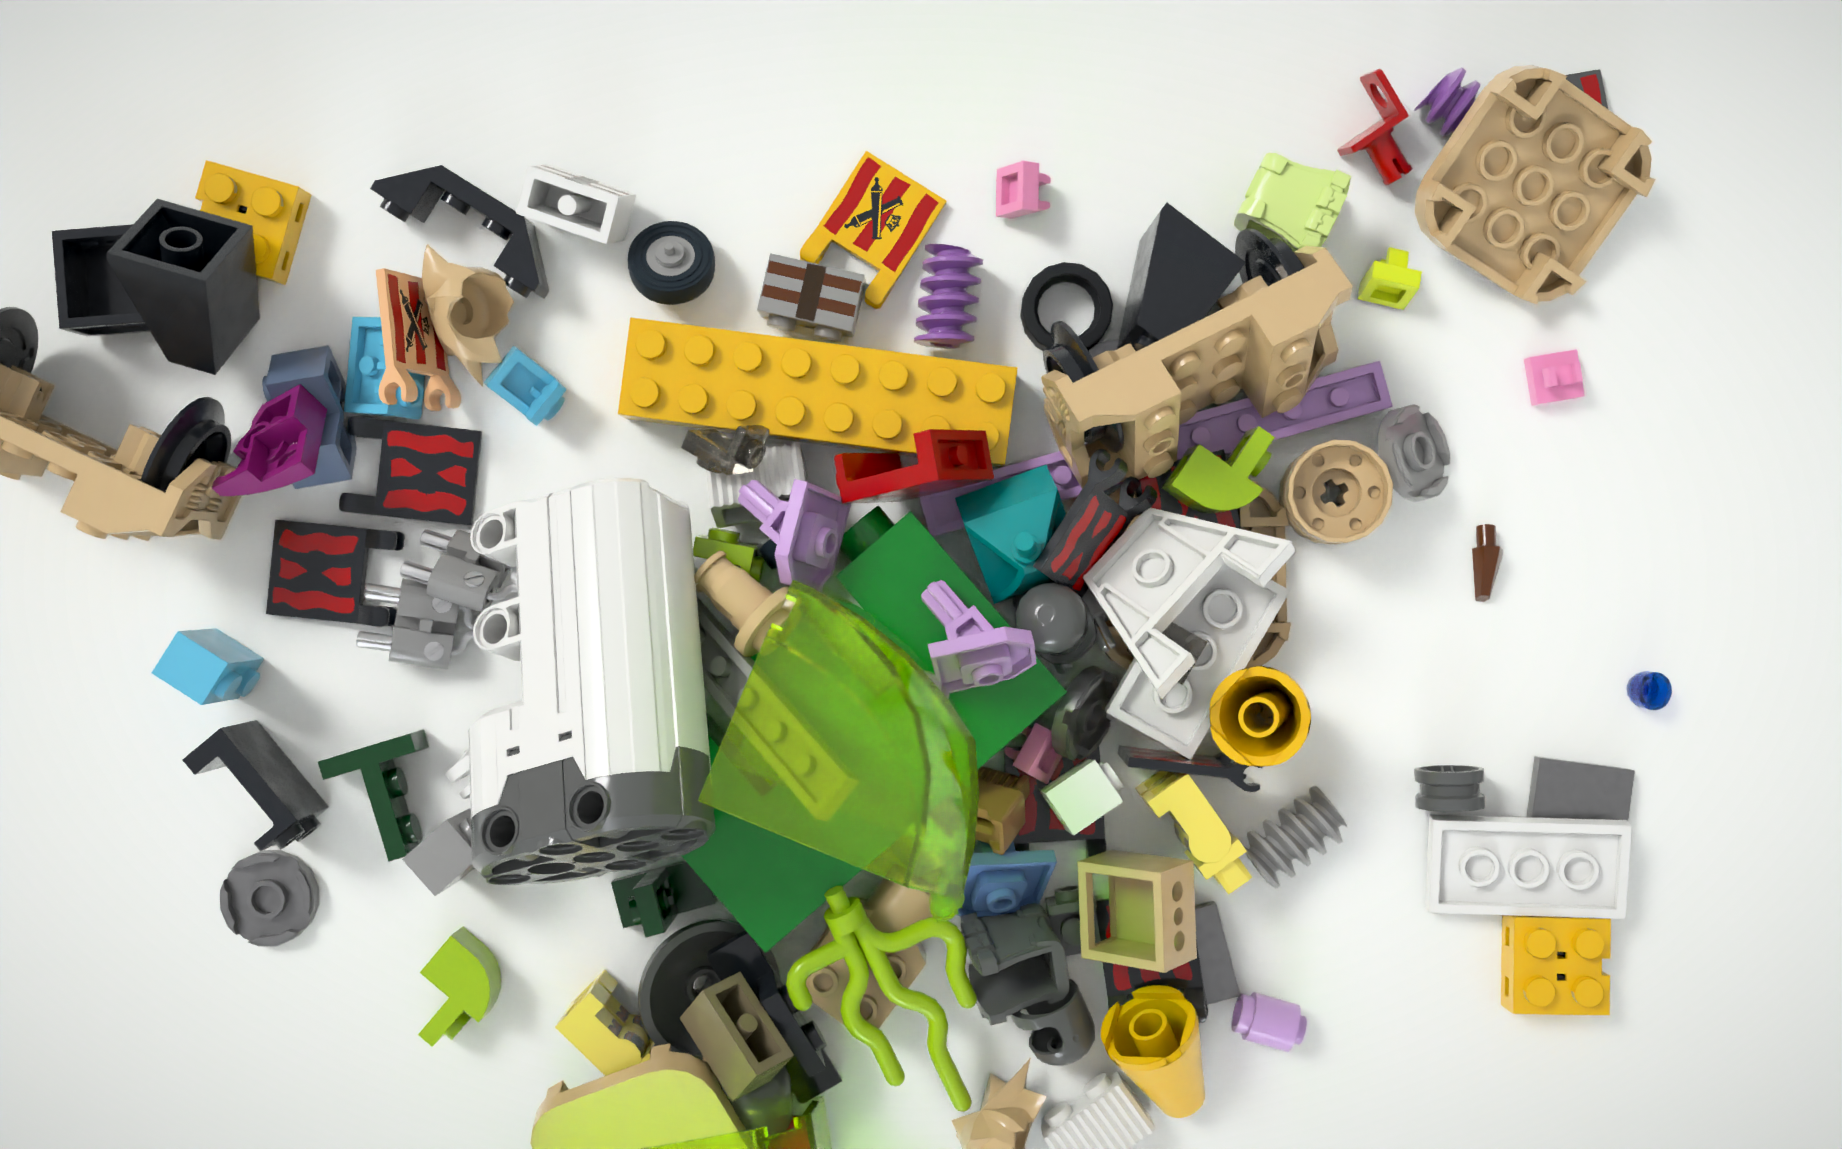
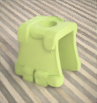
M1266 153L1247 190L1246 200L1242 202L1238 210L1234 226L1239 231L1246 228L1256 229L1268 239L1278 238L1286 243L1293 252L1304 246L1322 247L1346 200L1351 175L1337 169L1332 171L1305 166L1290 161L1277 153Z

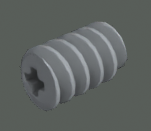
M1313 785L1309 788L1312 804L1301 797L1294 799L1293 803L1297 815H1294L1285 808L1278 810L1281 826H1278L1269 819L1264 820L1262 825L1266 837H1262L1253 830L1247 832L1250 848L1248 849L1244 846L1247 851L1245 854L1264 880L1275 889L1280 887L1276 871L1281 870L1291 878L1296 875L1292 864L1293 859H1297L1307 867L1311 865L1307 849L1312 847L1322 855L1327 853L1323 841L1325 836H1328L1338 844L1343 842L1339 827L1341 825L1347 827V824L1335 806L1317 786Z

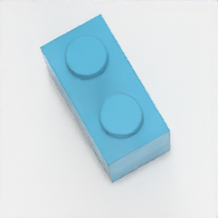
M217 628L185 630L176 633L151 673L198 704L206 705L239 699L240 696L245 697L248 695L260 678V673L257 670L264 658Z

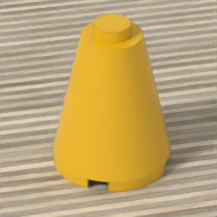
M1253 666L1238 670L1219 684L1210 701L1209 718L1212 737L1220 750L1239 764L1257 767L1281 764L1299 751L1309 734L1311 709L1308 699L1300 685L1289 675L1278 669Z
M1163 985L1139 988L1131 992L1133 999L1120 1006L1119 1002H1116L1109 1009L1102 1022L1101 1040L1110 1059L1166 1115L1173 1118L1188 1117L1197 1112L1205 1100L1197 1012L1192 1003L1185 999L1183 993L1176 988Z

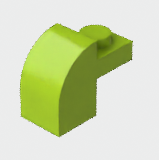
M1260 426L1247 430L1226 462L1200 444L1190 447L1162 486V489L1186 506L1204 513H1221L1243 507L1256 499L1264 490L1248 477L1249 475L1256 477L1267 465L1272 456V453L1267 449L1275 437Z
M464 926L447 939L419 972L449 998L419 1032L418 1036L431 1047L445 1035L450 1040H453L471 1018L479 1023L491 1011L499 997L501 989L499 964L490 949Z

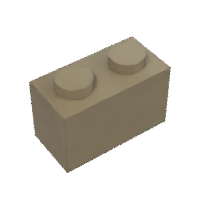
M741 972L702 990L680 1017L683 1025L732 1102L770 1082L794 1056Z

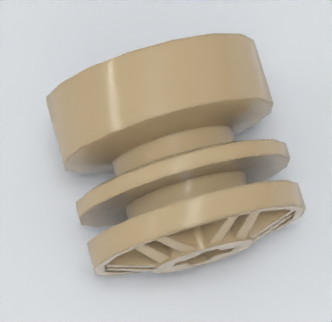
M1333 439L1306 450L1288 465L1280 481L1279 504L1282 508H1285L1288 524L1299 536L1317 544L1336 545L1348 543L1368 536L1383 523L1392 505L1393 482L1387 465L1373 449L1356 441ZM1325 482L1329 487L1338 485L1342 493L1336 497L1338 506L1333 502L1324 504L1320 496L1326 492Z

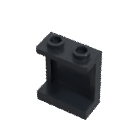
M257 720L218 729L182 759L194 775L222 767H227L273 822V827L254 842L259 851L277 845L281 850L294 840L300 842L321 825L317 817L329 808L327 803Z

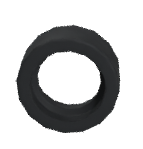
M1062 262L1046 267L1032 278L1022 297L1020 318L1025 334L1035 347L1042 351L1053 346L1051 333L1040 322L1038 315L1039 300L1043 293L1052 285L1062 282L1075 283L1088 292L1094 305L1093 321L1089 328L1078 336L1087 350H1089L1102 339L1111 323L1113 301L1109 287L1097 272L1082 264Z

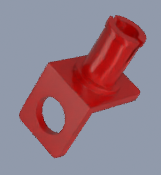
M1379 68L1362 75L1360 81L1382 119L1338 148L1337 151L1340 156L1365 149L1381 175L1384 185H1389L1402 178V173L1406 175L1413 169L1391 135L1394 131L1393 127L1409 117L1386 75ZM1377 86L1381 89V91H1382L1383 94L1385 95L1387 102L1383 99V97H1382L1381 94L1379 93V91H1378V89H1377Z

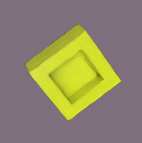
M1389 247L1386 260L1374 261L1361 280L1357 299L1404 310L1420 288L1422 271L1407 268L1408 251Z

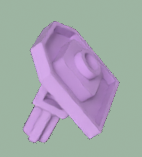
M794 479L788 502L780 500L758 480H751L747 485L743 484L739 490V503L763 523L759 529L777 544L775 559L780 583L817 593L834 573L851 504H842L840 496L807 481Z
M942 580L930 583L921 594L924 604L945 627L948 639L928 644L940 695L979 686H989L1000 681L1013 679L1037 664L1035 644L1031 630L1005 626L994 629L974 605L968 609L946 582Z

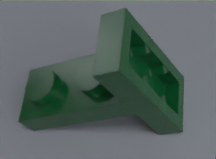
M424 729L318 761L323 780L358 769L361 770L388 862L405 857L419 845L418 841L422 839L419 820L414 813L409 812L404 796L408 793L406 777L400 767H395L393 759L428 748L429 745Z
M685 860L616 878L611 882L623 928L642 925L645 938L665 933L679 913L713 905L718 901L715 894Z

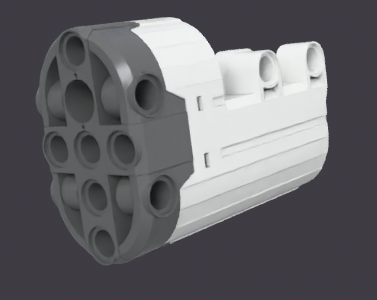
M609 478L585 482L538 498L515 501L482 514L472 527L471 545L476 552L510 567H517L518 597L484 609L474 624V640L479 648L514 661H521L522 700L486 712L468 730L472 865L489 884L558 883L589 877H600L609 872L639 869L650 863L657 862V860L685 855L703 846L714 834L716 828L689 505L682 500L676 501L650 487L649 483L643 479Z

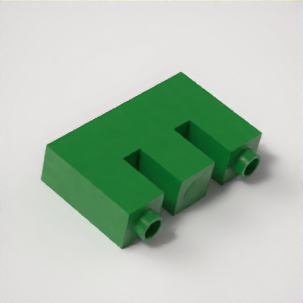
M879 505L862 517L843 535L840 550L851 563L835 576L911 663L909 667L878 693L804 607L799 608L797 611L800 614V620L796 628L775 651L765 656L760 652L751 656L860 780L829 821L816 819L781 777L774 784L770 785L706 711L716 830L703 846L681 856L765 953L827 901L824 894L829 889L835 886L843 887L1067 693L1036 656L1037 664L1013 679L1000 681L989 686H979L944 695L939 694L928 644L948 639L945 627L921 599V594L930 583L940 580L945 581L968 609L974 605L994 629L1011 626L911 511L896 524Z

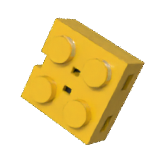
M206 160L195 199L202 202L200 211L252 225L256 276L286 285L312 194L299 186Z
M1502 915L1501 1006L1512 1014L1610 1015V975L1602 971V959H1610L1611 919Z

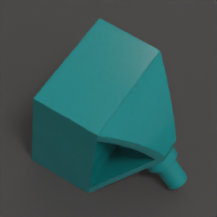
M1047 465L955 498L994 604L1026 593L1029 589L1042 583L1054 582L1033 567L1066 515L1058 489Z

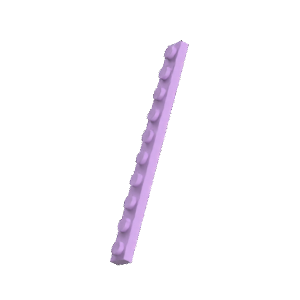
M1376 361L1316 378L1302 401L1296 407L1284 413L1275 411L1261 418L1249 398L1199 411L1190 420L1179 425L1177 460L1183 457L1188 448L1198 444L1210 452L1224 449L1225 454L1232 453L1245 432L1258 426L1275 437L1274 440L1391 408L1393 405L1381 363ZM1058 451L994 469L993 480L922 496L919 499L928 531L935 537L965 528L955 500L956 497L1043 465H1047L1058 489L1061 501L1078 496L1083 488H1081L1062 454Z

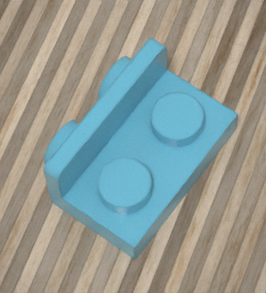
M352 317L344 412L419 420L422 414L425 375L408 372L418 388L416 401L404 402L401 399V388L399 386L396 390L397 404H384L379 398V385L386 369L381 317Z

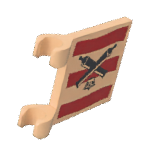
M386 268L377 269L376 278L386 365L379 385L380 400L387 405L397 404L396 390L400 386L401 399L404 402L416 401L418 388L408 373L410 372L430 376L424 392V404L427 409L440 411V397L443 393L446 397V407L458 408L461 404V394L449 376L447 354L435 332L428 305L423 301L425 294L422 278Z

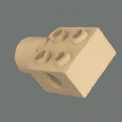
M896 863L892 865L868 899L859 898L872 925L877 930L887 933L899 931L922 919L929 917L938 918L947 906L946 899L919 876H914L910 870ZM828 926L809 952L834 940ZM920 942L908 949L894 953L885 952L902 986L909 988L926 965V951L922 943ZM844 958L811 974L806 980L807 988L813 999L812 1002L842 1024L840 1007L850 976ZM867 962L869 979L866 992L861 1001L860 1011L866 1021L880 1028L896 1004L889 1001L882 992Z

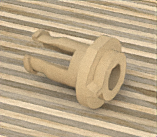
M718 551L709 557L695 573L696 591L698 593L703 592L708 596L715 608L739 630L734 642L736 650L744 657H751L759 652L763 656L769 655L796 628L800 620V614L797 612L801 606L800 596L790 587H783L772 593L744 569L733 565L725 558L727 555L725 552Z

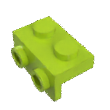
M713 527L709 528L708 535L695 536L694 557L708 559L718 551H723L727 554L725 558L732 564L741 566V569H744L760 583L764 559L763 557L756 556L757 545L739 542L740 533Z

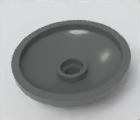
M720 919L692 923L674 932L654 951L640 979L638 1009L646 1033L657 1046L671 1043L670 1051L687 1053L702 1060L704 1056L683 1025L680 1017L702 990L721 981L709 963L707 953L744 931L745 929L741 924ZM769 950L766 953L763 951L780 978L779 968L772 951ZM700 976H706L705 984L695 989V980Z

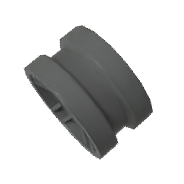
M1432 765L1416 767L1414 769L1415 781L1420 783V793L1415 795L1416 808L1441 812L1475 811L1485 808V795L1480 793V783L1485 780L1484 768L1467 765Z

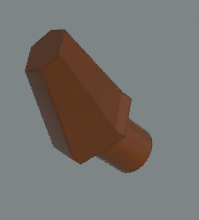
M1493 524L1476 526L1477 547L1472 548L1475 600L1479 602H1485L1490 599L1503 556V549L1496 544V526Z

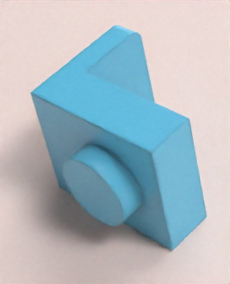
M515 345L502 359V363H499L484 381L488 388L524 414L535 426L543 418L547 421L553 418L565 401V398L562 396L566 391L565 386Z

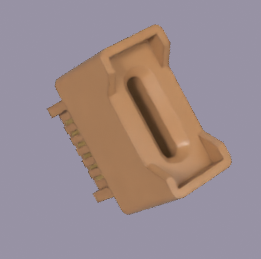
M981 766L930 811L939 818L951 833L988 843L993 853L1003 855L1025 824V800L1030 795L1029 776L1023 774L1022 777Z

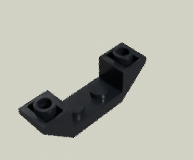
M442 165L375 180L371 185L370 189L384 198L379 207L403 222H406L409 215H411L420 222L425 223L440 199L464 215L468 213L470 208L485 217L481 225L504 240H507L510 234H513L493 266L506 275L504 278L506 286L523 297L527 298L531 291L544 299L547 296L549 287L535 226L524 216L516 214V211Z

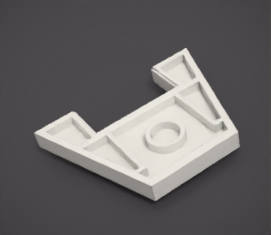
M1149 508L1133 522L1084 575L1083 579L1156 692L1163 699L1195 663L1190 652L1162 634L1169 624L1224 564L1263 588L1296 551L1292 541Z

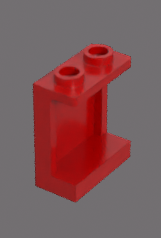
M929 429L914 433L918 464L904 468L901 466L900 456L897 453H842L835 455L836 483L840 490L842 504L902 502L993 480L994 474L986 431Z

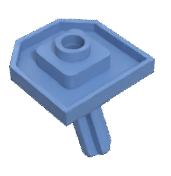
M977 840V844L971 847V853L959 855L945 894L947 908L960 917L976 912L977 917L1013 913L1026 904H1039L1057 863L1054 850L1016 851L1014 842H1012L1006 852L1000 855L993 853L988 843Z

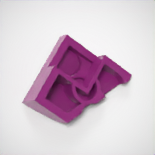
M301 384L262 404L252 420L249 431L240 439L233 450L242 460L233 472L225 476L216 477L212 489L220 496L250 495L281 488L315 474L327 409Z

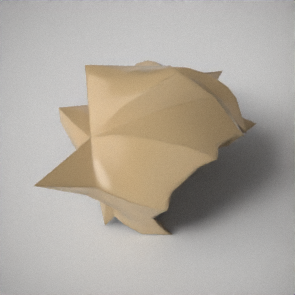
M427 244L422 268V283L425 294L423 301L428 305L435 332L447 356H456L483 387L481 362L502 363L494 338L508 325L509 319L507 314L514 301L506 288L505 280L496 272L483 267H464L448 263Z
M1031 1057L1007 1083L990 1073L980 1111L951 1120L962 1149H1025L1032 1123L1047 1097L1026 1089Z

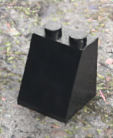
M157 198L107 252L108 263L168 362L216 375L260 319L252 225Z
M1166 202L1139 241L1117 349L1131 343L1134 350L1138 351L1205 318L1246 262Z

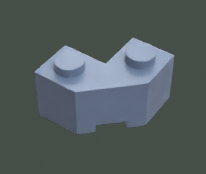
M329 345L272 355L268 374L262 380L263 392L267 402L301 384L327 409L315 474L293 483L294 488L300 489L352 480L357 446L355 436L348 434L343 423L344 414L340 402L345 401L346 383Z

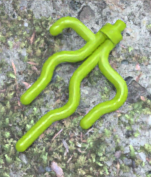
M835 886L829 889L824 894L830 906L824 913V919L834 940L803 955L793 963L788 971L786 987L794 1007L800 1011L808 1010L812 1005L813 999L806 985L807 978L811 974L844 958L850 976L840 1007L843 1024L854 1038L870 1047L886 1081L891 1086H900L905 1080V1073L889 1040L882 1030L866 1021L861 1015L860 1005L869 979L868 962L880 989L889 1001L904 1009L917 1011L927 1019V1048L931 1061L954 1108L960 1112L967 1111L971 1107L972 1100L947 1048L948 1021L944 1009L936 999L929 995L902 986L885 953H894L908 949L931 937L942 939L947 947L945 970L949 984L960 1006L969 1009L975 1006L977 996L965 970L967 947L963 934L955 924L944 918L936 917L919 920L892 933L881 932L870 922L859 898H848L842 886Z

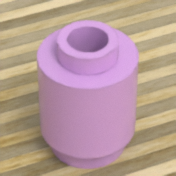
M1253 992L1250 996L1240 994L1241 996L1237 998L1232 1015L1231 1029L1233 1032L1240 1033L1243 1040L1289 1052L1294 1044L1300 1045L1306 1032L1307 1018L1301 1015L1299 1004Z

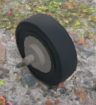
M664 221L653 224L641 231L634 238L629 248L627 262L630 278L636 289L653 302L666 305L689 302L703 294L713 280L715 256L712 245L701 230L688 223Z

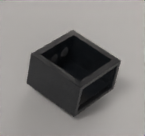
M133 224L52 231L59 329L86 337L150 332L107 260V252Z

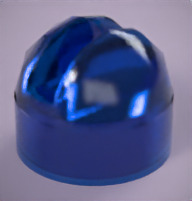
M1642 671L1629 678L1626 692L1631 703L1639 708L1659 710L1668 704L1672 695V686L1664 674Z

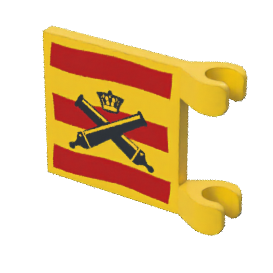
M865 151L819 225L802 246L800 260L820 264L831 242L835 243L879 271L866 289L864 301L872 308L880 309L947 201L873 154Z

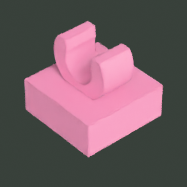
M1023 160L997 169L996 217L1013 219L1050 208V202L1039 200V187L1051 183L1050 176L1039 173V163Z
M1577 349L1524 359L1531 406L1585 396Z
M1035 722L1033 728L1027 726L1021 732L1027 739L1020 751L1006 746L1004 752L1009 758L1014 760V767L1048 784L1062 756L1057 754L1052 746L1051 730Z

